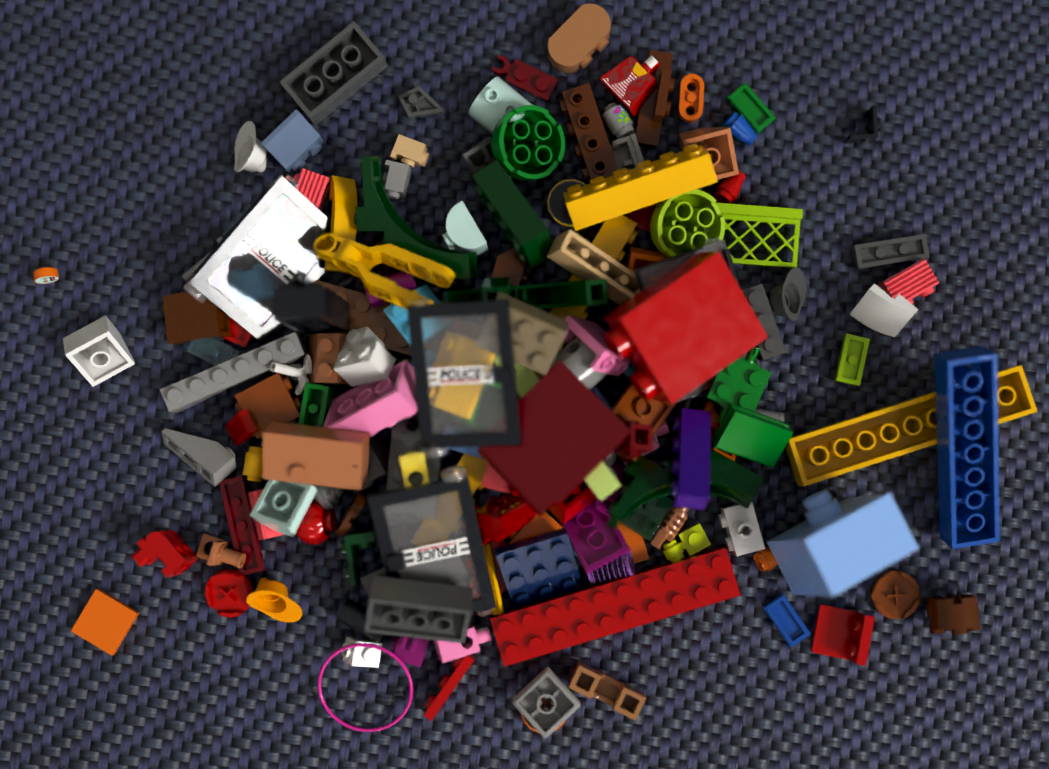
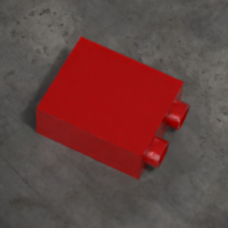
M719 251L697 253L604 316L611 328L609 332L604 334L605 340L609 348L619 359L622 360L628 356L637 371L630 376V381L639 396L646 402L653 398L656 401L674 404L768 338Z

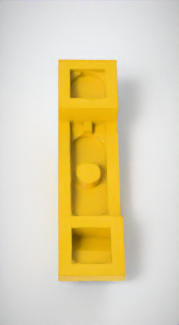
M332 175L330 177L329 200H332L330 233L356 241L357 226L354 223V214L356 212L355 207H358L355 179ZM325 261V270L347 273L337 268L334 264Z

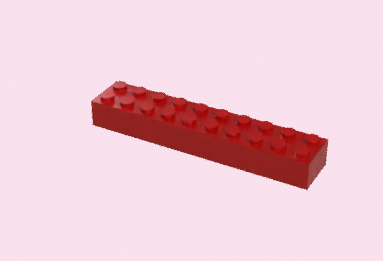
M719 546L683 557L675 562L669 561L636 571L633 576L629 574L628 577L623 575L621 578L619 576L617 579H609L530 605L506 610L500 615H491L490 621L505 667L734 598L741 594L726 547Z

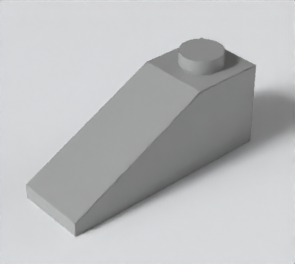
M166 428L161 431L164 445L214 487L236 469V455L229 447H223L217 441Z

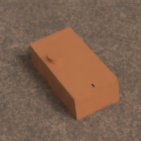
M272 421L263 431V479L361 490L368 479L370 432Z

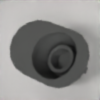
M799 268L790 269L784 282L771 289L769 304L773 315L788 317L791 321H796L799 318L807 293L806 278Z

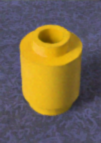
M249 446V451L245 454L243 475H246L249 481L262 482V447Z

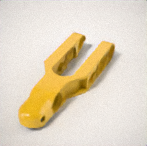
M332 233L322 234L313 244L314 251L319 258L334 264L344 272L359 277L370 295L404 309L411 305L434 304V302L419 295L418 291H409L397 286L396 282L371 273L370 270L374 266L383 263L443 288H449L456 276L450 268L392 244L367 247Z

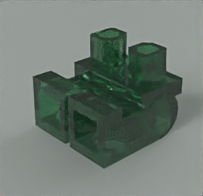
M666 496L656 498L638 507L621 524L646 540L651 541L663 518L673 507L674 501Z

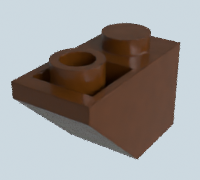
M514 247L498 255L491 278L510 277V286L525 285L529 272L525 271L528 262L521 261Z

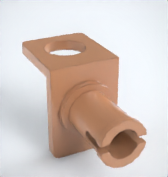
M208 534L202 535L196 556L208 560L207 565L216 566L226 563L240 569L246 560L245 553L228 549L230 541ZM212 541L214 543L210 555H208L205 551V546L208 542Z

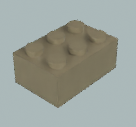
M498 291L495 300L509 299L515 362L546 375L565 338L568 322ZM489 314L478 335L476 346L500 356L496 314Z

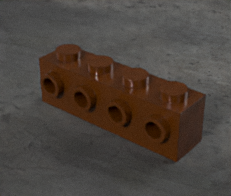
M590 84L563 91L562 100L558 102L562 115L567 114L569 120L566 123L568 134L570 137L574 136L577 144L573 147L577 159H581L584 166L581 168L584 181H589L590 184V180L593 178L613 176V172L618 170Z

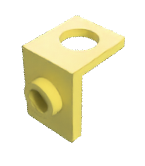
M409 452L399 457L405 487L413 486L409 482V476L413 472H419L423 475L424 479L421 484L429 482L424 452Z

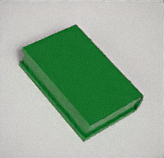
M731 404L712 437V445L724 452H729L773 468L794 432L789 429L790 425Z

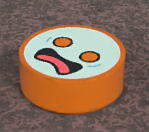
M54 267L36 269L33 272L34 282L48 284L59 280L58 269Z

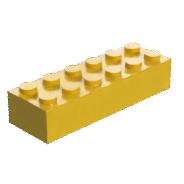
M691 144L685 146L682 152L676 154L668 152L662 154L659 160L653 162L645 160L636 164V168L630 170L622 168L614 171L613 176L607 178L599 176L591 179L590 184L584 186L576 184L568 187L567 192H564L563 195L575 231L718 182L710 154L702 145Z

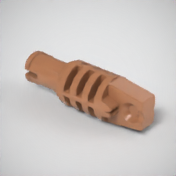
M673 504L669 506L653 530L657 534L653 538L651 545L661 550L667 540L672 542L687 520L688 514L686 513L689 508L676 507Z

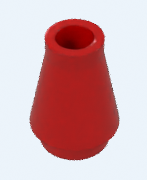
M738 170V175L727 177L715 188L714 197L719 203L731 204L736 201L743 181L746 179V175L742 171Z

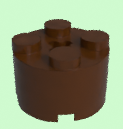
M954 594L941 597V595L926 597L930 634L945 633V631H951V634H967V631H980L977 596Z

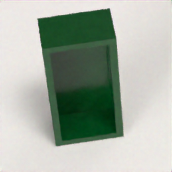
M498 160L472 175L476 182L473 188L480 197L481 204L486 211L489 210L492 214L491 217L497 227H501L504 231L503 234L509 244L514 245L521 261H527L533 268L548 257L546 256L553 244L548 229Z

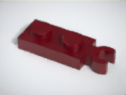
M498 56V61L503 63L504 67L498 69L493 66L492 72L495 75H506L505 82L548 103L558 83V79L515 59L512 65L505 56Z

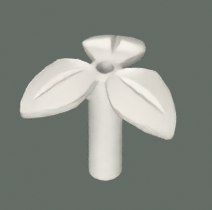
M307 354L303 367L301 364L284 365L272 362L270 370L288 375L294 381H299L295 389V394L299 395L304 391L305 383L309 382L306 375L312 373V360L310 355Z

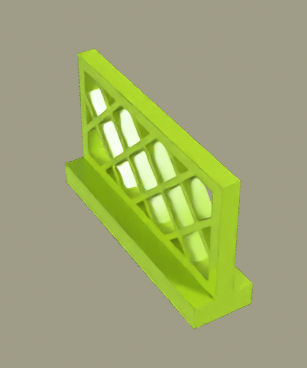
M717 203L725 220H732L729 224L725 222V230L729 231L735 238V241L725 249H730L738 242L747 252L740 259L734 258L731 255L733 264L797 268L800 221L803 218V209ZM735 221H742L748 228L740 237L730 228ZM749 222H756L753 226L749 224ZM759 223H766L772 229V232L763 239L754 229ZM784 224L794 225L793 236L786 241L778 229ZM703 227V233H705L708 237V232L710 233V229L708 227ZM750 231L759 240V243L751 250L741 240ZM775 233L783 244L773 252L765 240ZM761 244L771 254L765 260H758L752 253ZM786 246L792 253L791 262H782L776 253ZM749 255L753 260L744 258ZM773 257L776 261H768V260Z

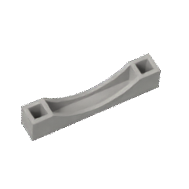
M294 332L162 388L160 392L168 411L178 413L239 383L271 372L270 366L272 362L291 365L305 359L308 352L301 335Z

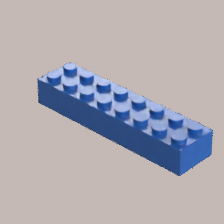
M985 346L935 353L940 538L951 549L1000 542L997 353Z

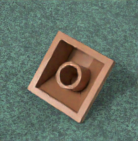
M730 127L699 128L678 134L682 151L685 146L691 144L702 145L708 151L717 180L739 174Z

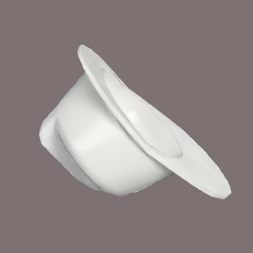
M247 121L237 135L235 142V172H240L242 169L249 172H263L266 168L267 150L261 144L262 141L256 137V128L252 121Z

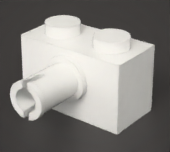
M752 502L748 509L737 503L720 508L721 514H718L722 529L726 528L728 537L725 538V544L728 552L732 551L733 555L741 556L765 549Z

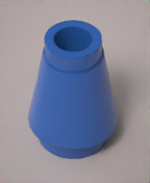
M736 111L722 124L723 127H730L732 136L747 146L752 144L758 137L744 116Z

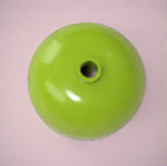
M696 189L659 202L651 216L650 233L653 243L659 252L669 258L723 240L725 218L722 216L716 200L710 194ZM703 227H708L710 229V233L708 232V237L705 233H703Z

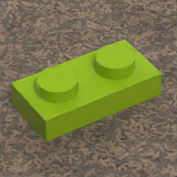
M844 334L834 381L860 386L870 339Z

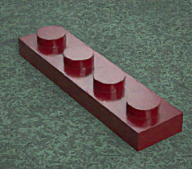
M245 475L222 480L219 485L234 551L246 554L245 563L239 569V572L247 575L264 571L266 567L260 541L257 538L253 518L250 516L251 507L247 494L249 492Z

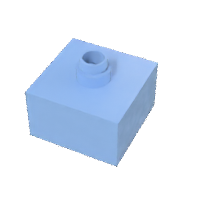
M825 489L802 501L805 509H807L804 513L807 520L767 541L793 595L834 597L919 549L891 493L846 498L838 502L837 498L832 499L829 491Z

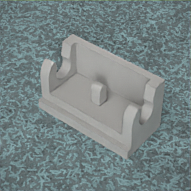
M635 133L612 141L610 146L618 170L622 168H627V170L636 168V164L644 161Z

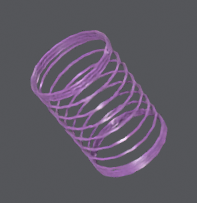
M630 550L623 557L621 555L626 577H628V574L630 576L635 574L634 561ZM616 558L617 568H616L615 561L613 560L614 565H615V570H616V576H615V573H614L612 561H611V565H612V570H613L614 577L617 579V578H618L617 568H618V572H619L620 577H621V575H622V577H623V573H622L621 563H620V560H619V564H620V568H621V574H620L619 567H618V560H617V558ZM623 559H624V562H625L627 575H626V573H625L624 564H623ZM610 562L609 567L611 571V577L608 571V565L606 564V567L604 565L606 579L602 567L599 568L601 580L599 578L597 569L587 574L591 584L597 583V575L599 581L602 582V574L604 580L607 581V572L610 580H612V570Z

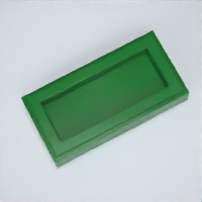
M746 82L726 98L735 111L744 116L756 134L760 133L776 119Z

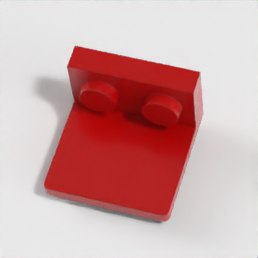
M820 604L811 652L850 660L857 665L866 666L875 617L863 612Z

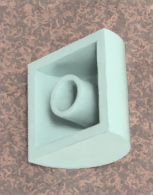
M497 76L476 97L469 109V115L492 134L495 125L504 114L515 108L532 104ZM515 114L508 123L523 119L525 114Z
M463 201L457 203L447 215V232L442 234L445 243L451 250L476 252V256L486 253L489 250L485 238Z
M269 480L250 516L279 533L294 536L317 493V489L311 484Z

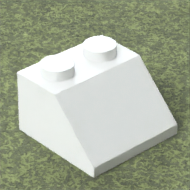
M106 315L63 338L66 357L92 387L135 364L122 336Z

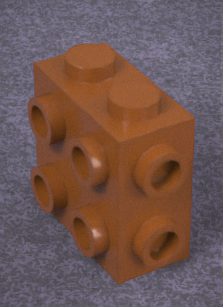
M276 373L234 395L237 399L235 406L238 412L247 409L258 429L252 437L256 436L257 439H263V431L272 421L298 424L302 402L299 397H294L291 391L294 387L287 375L283 376V374Z

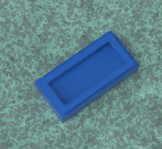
M780 593L762 606L789 647L792 648L811 635L783 593Z

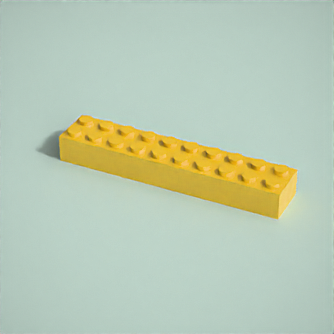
M1022 365L999 370L998 424L1038 412ZM936 391L791 437L785 449L797 485L807 486L937 444Z

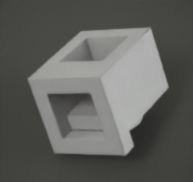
M386 160L385 166L388 172H384L382 183L385 186L387 196L391 199H399V196L406 198L412 171L410 165Z

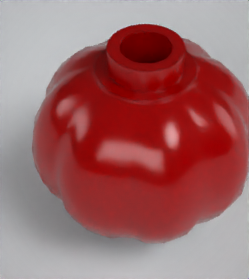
M314 498L296 531L297 537L310 545L323 543L329 538L332 530L336 529L337 518L335 512L331 511V508L324 501Z

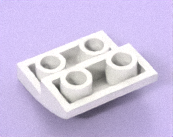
M874 283L850 315L879 333L895 337L918 309L900 294L893 299Z

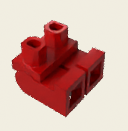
M173 530L151 532L146 538H141L137 542L140 548L131 555L140 567L146 564L152 565L155 561L161 560L166 565L161 571L167 578L182 575L199 559L184 540Z

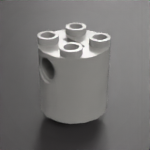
M578 336L556 354L549 368L550 370L560 360L589 389L607 375L606 373L593 371L589 367L596 354Z

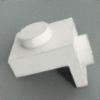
M346 637V642L342 647L355 643H370L382 647L383 643L380 642L378 644L375 641ZM354 647L342 651L343 661L351 666L379 667L381 650L371 647Z

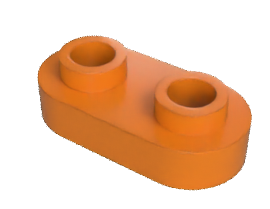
M688 74L683 77L679 86L678 114L682 121L694 123L699 120L703 113L704 81L697 74ZM693 85L695 91H689L687 86ZM687 108L693 109L694 114H692V115L687 114V113H686V109H687Z

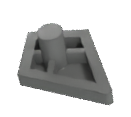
M420 86L398 96L409 118L444 113V109Z

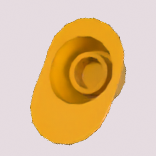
M261 578L256 590L246 598L250 607L278 621L289 623L298 621L302 617V609L296 602L289 599L287 587L279 581Z

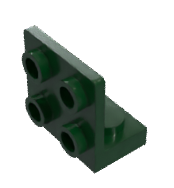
M375 529L351 532L345 535L344 540L341 541L342 554L347 555L348 565L344 566L346 580H350L351 585L359 583L362 577L358 549L375 545V541L378 540Z

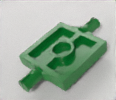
M755 346L748 351L745 358L736 359L716 373L706 395V398L717 402L722 407L716 421L721 423L731 404L755 411L771 376V372L760 368L754 362L760 348Z

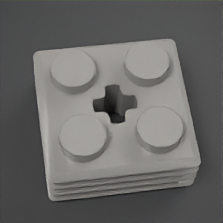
M549 667L540 672L512 701L513 705L543 738H547L581 706L577 697ZM545 697L547 699L550 697L552 706L548 707L545 705L542 707V698Z

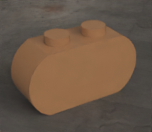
M596 4L581 5L549 38L548 59L556 70L563 73H575L580 67L584 69L592 61L593 58L591 56L597 50L601 52L608 45L611 21L608 13L602 7Z

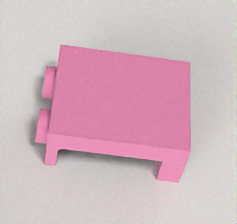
M568 315L565 320L568 322L567 333L563 341L570 343L578 336L596 354L595 359L589 366L593 371L620 376L628 367L630 362L628 356L621 360L613 353L604 337V334L607 332L596 322Z

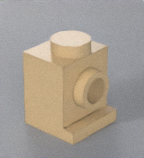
M399 134L390 157L394 162H398V159H400V163L408 164L411 168H414V165L425 167L429 153L427 152L426 144Z

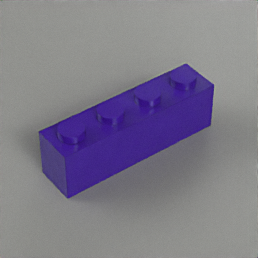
M681 408L678 417H674L672 431H676V438H673L672 452L675 453V459L672 460L671 474H675V478L671 483L670 496H674V506L704 510L710 499L711 412Z

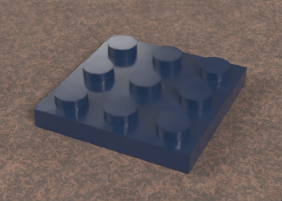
M566 528L494 549L514 609L583 589Z

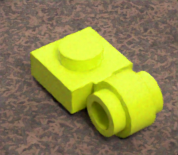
M697 523L677 534L681 542L673 539L672 542L665 543L663 545V553L667 560L670 559L671 562H675L684 557V550L691 556L710 546L711 543L701 524Z

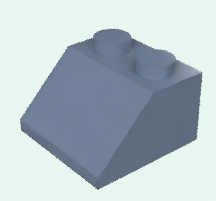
M296 109L261 144L291 175L293 172H298L303 168L305 160L310 155L314 156L322 149L324 140Z

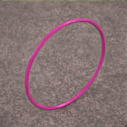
M355 643L344 646L326 659L319 672L317 685L321 703L334 720L347 728L362 732H375L387 729L400 721L411 705L413 683L407 667L393 652L379 645ZM354 647H371L389 654L402 666L409 681L410 692L407 705L400 716L381 727L360 728L342 721L333 714L323 698L321 680L325 667L338 653Z

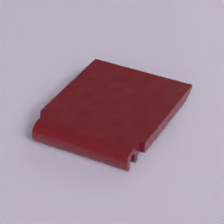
M559 360L518 401L522 444L481 446L477 452L539 517H542L544 512L549 507H552L555 502L560 505L632 431ZM505 416L489 433L507 432Z

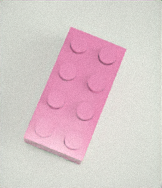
M405 360L393 366L388 379L358 385L334 398L323 427L370 432L369 437H372L378 431L386 427H392L397 421L413 416L418 408L412 365Z

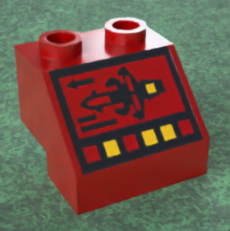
M507 493L498 498L496 496L491 497L482 507H479V505L475 506L483 546L493 540L496 543L529 524L537 515L520 496Z

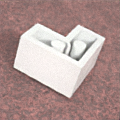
M368 327L353 329L347 334L346 341L337 356L333 369L353 387L388 379L396 359L384 348L385 344Z

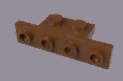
M650 50L649 56L652 55L660 64L651 74L656 80L657 87L639 110L635 135L638 144L656 147L659 143L664 116H669L671 101H667L668 92H673L675 78L671 77L673 54Z

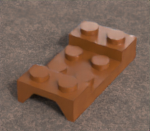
M630 382L610 410L623 423L625 421H639L640 424L652 425L653 437L676 403L668 404L656 401L653 398L646 402L639 396ZM616 453L626 463L637 460V458H625L624 454Z

